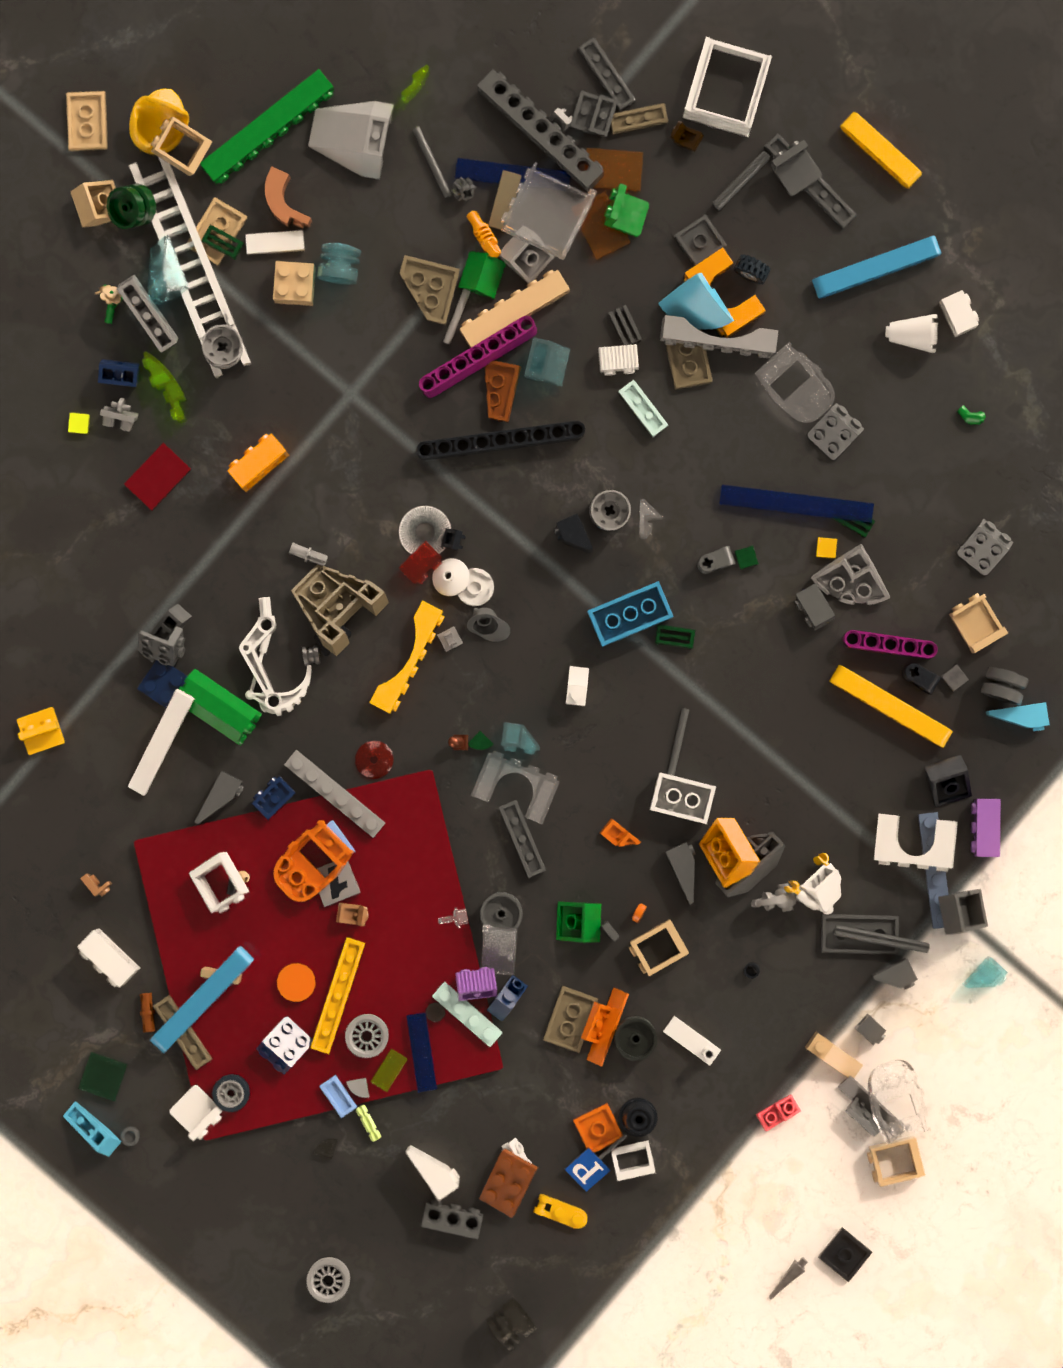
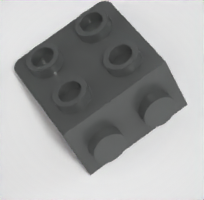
M805 140L800 143L795 141L788 147V151L785 153L781 151L772 157L774 160L770 166L791 196L796 195L822 177L821 171L807 152L808 145Z
M836 403L809 431L808 438L827 456L835 460L864 428L857 419L852 418L848 414V411L843 406Z
M983 519L976 530L959 548L957 554L982 575L986 576L1010 550L1013 542L1007 534L997 530L992 522Z
M176 626L168 641L144 631L138 633L139 652L146 658H153L163 665L174 667L178 659L182 658L185 653V637H183L182 628Z

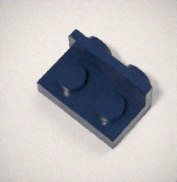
M274 776L267 783L269 787L264 792L260 790L253 797L255 801L252 804L268 820L296 793L281 776L278 778Z

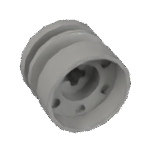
M216 325L210 328L204 334L202 340V350L206 361L219 369H229L236 365L243 353L242 339L239 333L227 325ZM220 344H221L222 346L227 345V346H226V352H224V351H220V352H219V345H220Z
M606 490L597 494L589 507V516L592 522L598 528L605 531L623 527L631 514V505L627 497L615 490ZM612 506V511L614 512V514H609L607 516V511L605 510V507L608 508Z

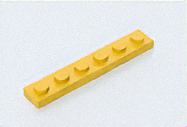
M346 938L311 1049L327 1054L330 1053L365 946L364 942Z

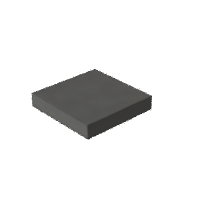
M706 214L674 235V238L693 266H696L721 248L727 247Z

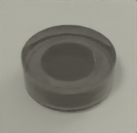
M433 1002L428 1005L426 1016L430 1021H441L445 1016V1008L440 1003Z

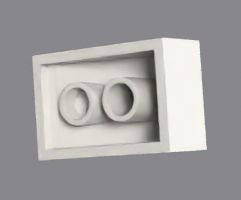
M412 1145L407 1147L406 1153L438 1200H441L458 1188L460 1176L454 1168L451 1170L448 1165Z

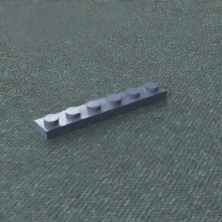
M938 812L918 814L923 855L934 844L936 821L939 820ZM929 866V869H925L932 928H944L938 897L948 895L946 872L936 870V866Z

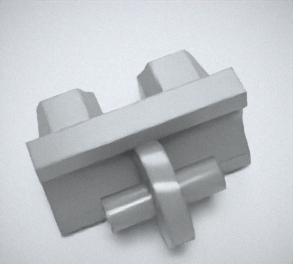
M120 398L119 402L112 401L111 407L105 406L104 409H101L100 415L103 416L104 426L113 427L115 419L122 420L120 429L130 431L134 422L138 419V413L129 412L131 406L125 404L124 398Z

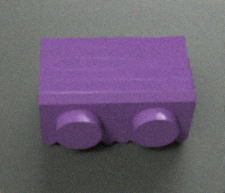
M482 967L475 971L465 969L456 973L459 1001L497 996L494 968Z

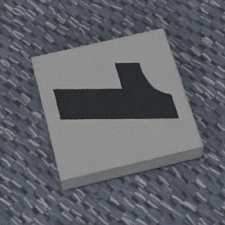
M332 862L317 869L326 878L337 865ZM349 862L346 863L340 874L319 892L324 907L361 892Z

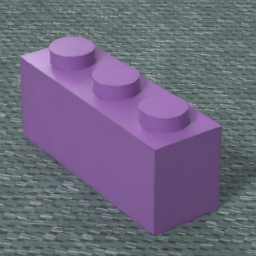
M974 799V803H971V813L974 814V822H971V833H974V841H971V853H974L976 857H1000L1001 799Z

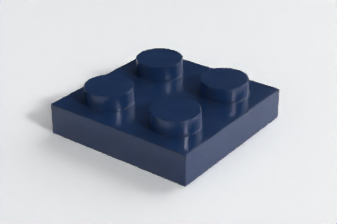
M156 660L137 689L167 709L175 691L184 685V681L188 676L175 667L163 665Z

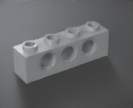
M133 275L120 283L117 291L159 351L162 353L177 343L178 336L137 277Z

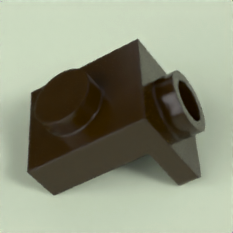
M678 121L677 125L672 129L670 136L676 145L693 152L696 151L704 137L702 132L686 127L681 121Z

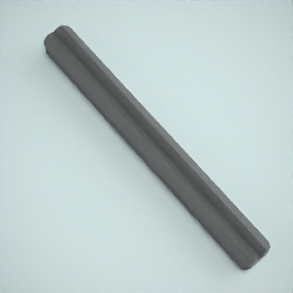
M839 925L835 927L834 932L836 936L922 953H928L930 947L929 943Z

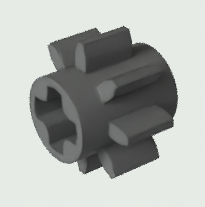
M460 177V179L453 183L451 192L458 201L461 199L467 201L474 196L476 187L472 184L473 182L470 178L464 180Z

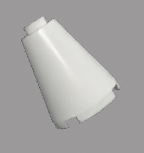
M932 314L890 322V326H886V338H889V341L935 353L936 349H932L934 344H937L938 323L934 322V318H938V315Z

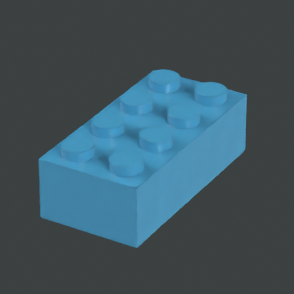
M659 581L587 611L601 647L674 617Z

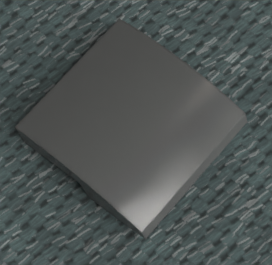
M581 91L570 128L592 135L607 137L618 100Z

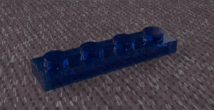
M426 1012L407 1015L418 1092L437 1090Z

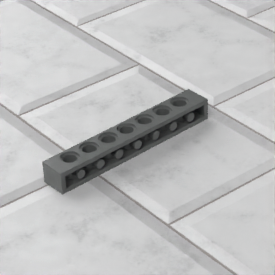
M492 69L477 85L478 91L580 186L589 192L604 177L602 165L596 160L593 162L585 149H579L571 136H565L558 124L555 122L552 124L547 119L548 116L541 109L538 111L531 99L528 97L524 98L519 94L521 91L514 84L510 85L506 82L507 78L500 71L497 73ZM504 88L506 91L504 94L499 95L496 93V90ZM512 101L519 102L517 107H511L509 104ZM530 113L533 115V118L525 120L523 116ZM545 126L547 130L544 133H539L537 128ZM559 139L561 142L559 145L554 146L551 144V141ZM569 151L575 154L572 158H566L564 155ZM582 164H586L588 166V169L586 171H580L578 167Z

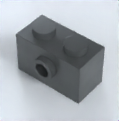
M816 583L796 594V601L794 602L798 610H803L806 617L804 619L809 628L813 627L816 631L835 620V614Z

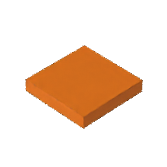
M608 1103L573 1119L586 1148L589 1147L594 1153L614 1144L623 1136Z

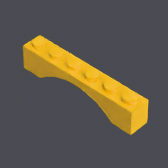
M422 600L414 616L416 638L410 659L395 677L377 687L370 704L390 714L392 711H397L401 703L398 701L400 695H405L409 688V684H407L409 678H414L418 667H416L417 662L424 659L427 650H425L427 643H432L436 635L434 633L436 626L440 627L445 618L442 615V610Z

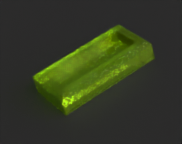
M391 1049L371 1082L387 1092L408 1058Z

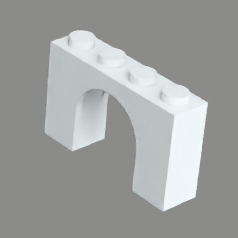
M878 815L874 860H879V864L890 865V862H898L900 867H909L910 864H917L919 869H929V866H936V870L947 872L948 868H953L958 822L937 820L935 840L932 848L924 855L911 856L902 850L898 842L900 816Z

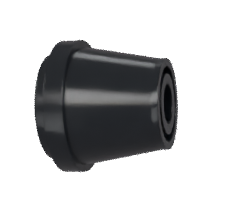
M632 1098L626 1101L620 1109V1125L631 1136L642 1137L648 1135L657 1124V1111L654 1105L647 1099ZM637 1116H641L643 1118L641 1123H637L635 1121V1118Z

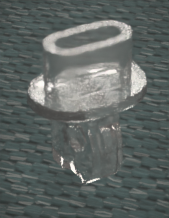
M455 908L452 916L438 918L439 924L455 922L458 928H460V925L468 924L466 908L459 910Z

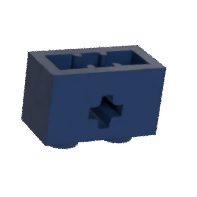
M102 359L99 363L98 383L137 387L140 364Z

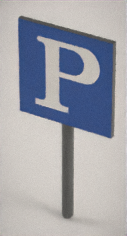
M627 1134L619 1138L599 1157L588 1147L565 1170L587 1192L611 1171L601 1159L627 1137Z

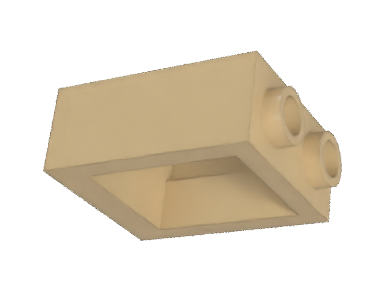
M175 117L169 120L165 119L160 127L162 130L160 136L156 135L151 143L153 148L150 152L188 176H191L197 170L212 141ZM171 127L199 143L187 166L159 149Z
M670 919L631 940L630 944L632 946L628 947L633 957L638 956L641 963L638 965L643 974L647 973L649 976L689 954ZM666 928L679 953L650 969L637 944Z
M915 1136L869 1146L870 1152H867L869 1163H873L875 1170L872 1171L874 1183L878 1182L880 1187L925 1176ZM908 1144L914 1170L882 1178L876 1152Z

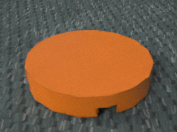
M294 963L284 967L277 978V988L280 994L285 999L293 1002L307 999L313 993L316 985L313 971L301 963Z

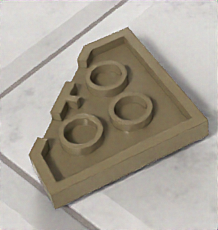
M404 255L400 276L427 321L446 325L460 269Z

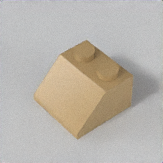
M113 180L82 183L71 191L82 227L98 226L111 221L106 206L109 193L115 188Z

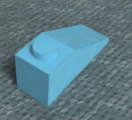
M1046 702L986 711L987 716L1024 728H1033V731L1045 730L1044 726L1049 725Z
M76 1101L63 1115L98 1153L110 1156L121 1143L110 1129Z

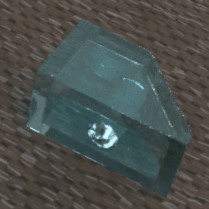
M987 956L962 985L967 988L1000 986L1007 979L1005 975L1008 972L992 957Z

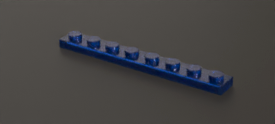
M729 485L721 486L719 501L721 505L872 523L874 503Z

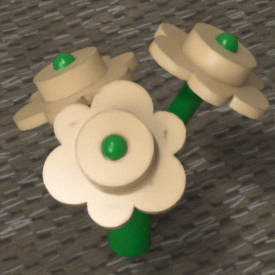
M103 285L99 287L100 291L95 292V295L100 294V299L106 301L108 306L105 322L112 323L115 307L123 298L117 291V287Z

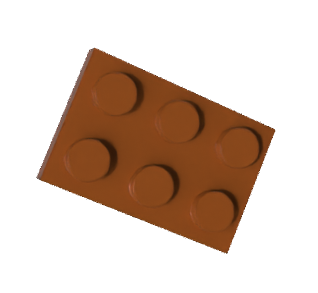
M504 1148L479 1199L513 1218L538 1167Z

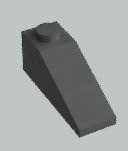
M176 604L166 612L150 634L168 641L175 627L183 629L192 616L179 604ZM147 658V659H149L151 662H153V661L155 660V659H153V658Z
M221 771L195 823L201 824L234 800L236 796L240 797L244 790V786H242L243 781Z
M684 842L665 851L688 903L692 904L695 868L693 856L696 853L692 844L688 845L687 842Z

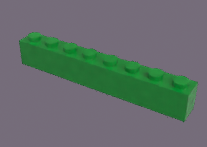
M318 69L200 163L202 169L215 185L224 183L229 178L228 175L233 171H239L244 166L243 163L248 159L253 160L257 157L258 151L271 146L277 136L285 135L291 125H297L303 120L305 114L314 112L320 102L329 100L335 91L333 85L321 70Z

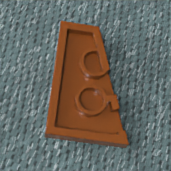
M494 360L485 366L488 416L490 419L509 422L521 366Z

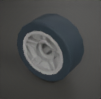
M229 1074L223 1076L213 1087L212 1096L214 1103L218 1108L226 1112L240 1110L249 1100L250 1088L248 1083L239 1075ZM229 1090H234L235 1095L233 1097L227 1095Z

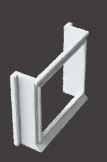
M706 36L683 118L748 137L772 56L716 41ZM712 49L762 63L745 122L695 108Z

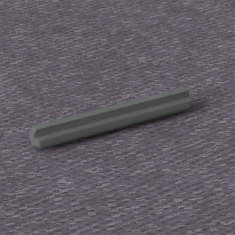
M762 151L712 203L713 207L718 211L721 210L769 161L770 156L765 151Z

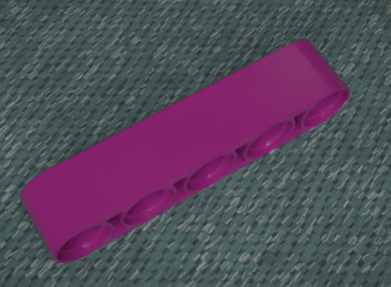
M856 630L846 632L842 638L843 644L851 649L921 659H930L938 652L937 645L927 640ZM849 634L856 636L857 641L855 644L848 643L847 637ZM868 637L875 639L874 647H869L866 644ZM888 639L894 642L895 646L892 650L887 649L885 646V642ZM906 642H910L913 645L911 653L906 652L904 649ZM925 645L932 647L931 655H926L923 652Z

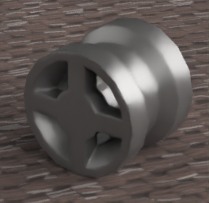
M314 645L312 648L302 647L305 666L310 665V663L320 664L318 645Z

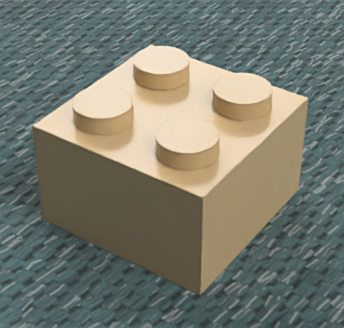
M276 261L273 291L274 302L313 306L315 265L312 263Z

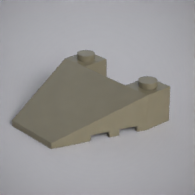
M318 564L291 590L320 642L335 656L350 643L346 633L340 628L362 606L377 616L389 603L385 592L371 581H363L353 575L341 574L337 570Z

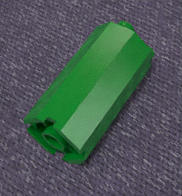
M194 669L185 679L184 685L179 688L182 692L195 698L189 711L241 746L247 738L246 734L251 735L256 727L254 722L257 723L262 713L197 669Z

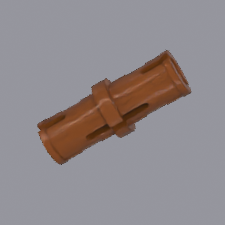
M141 993L139 995L143 1033L154 1032L155 1010H153L152 993Z

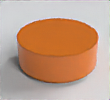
M642 903L638 905L632 917L634 922H640L647 906Z

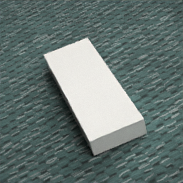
M303 230L246 234L247 254L303 251Z

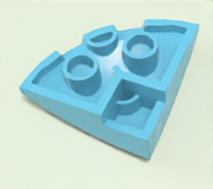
M702 273L695 274L658 303L667 315L684 317L698 330L717 329L734 321L714 288L710 287Z

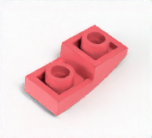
M790 1094L755 1115L764 1130L768 1131L801 1112Z

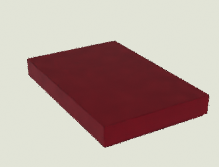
M162 443L124 485L153 511L192 469L169 447Z

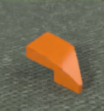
M612 818L600 831V834L615 846L622 847L624 845H638L641 843Z

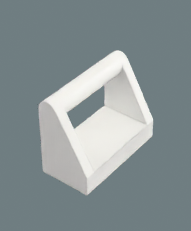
M648 1140L615 1147L611 1151L618 1181L656 1173ZM646 1149L649 1160L648 1164L619 1170L616 1155Z

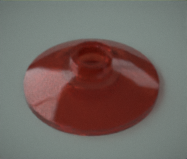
M380 741L364 743L358 749L355 756L358 771L363 776L371 779H378L387 775L394 762L391 749ZM372 756H376L378 758V761L376 763H372L370 761Z

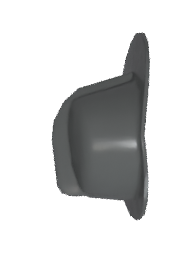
M474 608L473 615L467 622V628L470 632L492 642L503 641L509 637L510 627L508 623L498 618L492 609Z

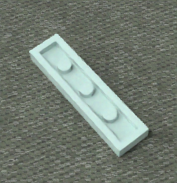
M446 982L432 995L435 1000L489 1047L503 1033L467 1000L459 1001L457 991Z

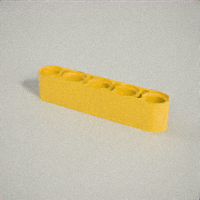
M852 112L840 125V128L846 135L905 188L909 189L922 175L921 171L858 113Z

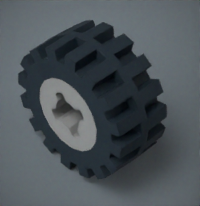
M745 254L740 255L734 267V271L741 277L761 285L765 283L771 271L770 267L766 266L765 263Z

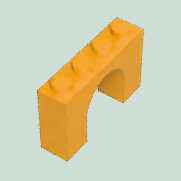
M721 248L685 272L684 282L695 274L702 273L710 285L716 277L730 269L734 263L725 249ZM754 295L737 307L727 308L734 321L716 330L720 336L724 335L725 338H729L762 316L766 310L756 295Z

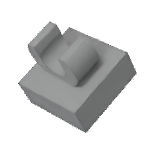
M557 108L548 120L552 124L554 122L558 124L562 129L561 132L564 133L572 122L573 117L570 116L568 118L564 114L565 109L560 110Z
M454 626L438 634L446 652L463 644Z

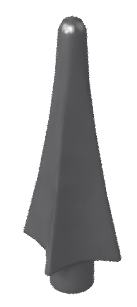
M804 1257L798 1262L794 1260L781 1282L770 1294V1299H773L788 1284L805 1272L804 1266L808 1261Z

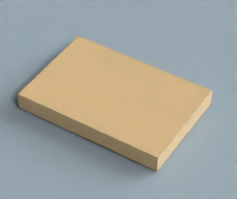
M105 91L66 93L69 151L107 149Z
M214 197L197 225L196 230L201 240L210 224L236 238L248 217ZM211 231V234H213L214 236L224 240L229 244L233 243V241L221 236L220 234L214 231ZM209 237L207 238V240H209L210 242L228 251V247L218 243L217 241ZM202 243L209 261L219 266L225 254ZM191 247V248H190V250H192V251H194L195 253H197L195 247Z

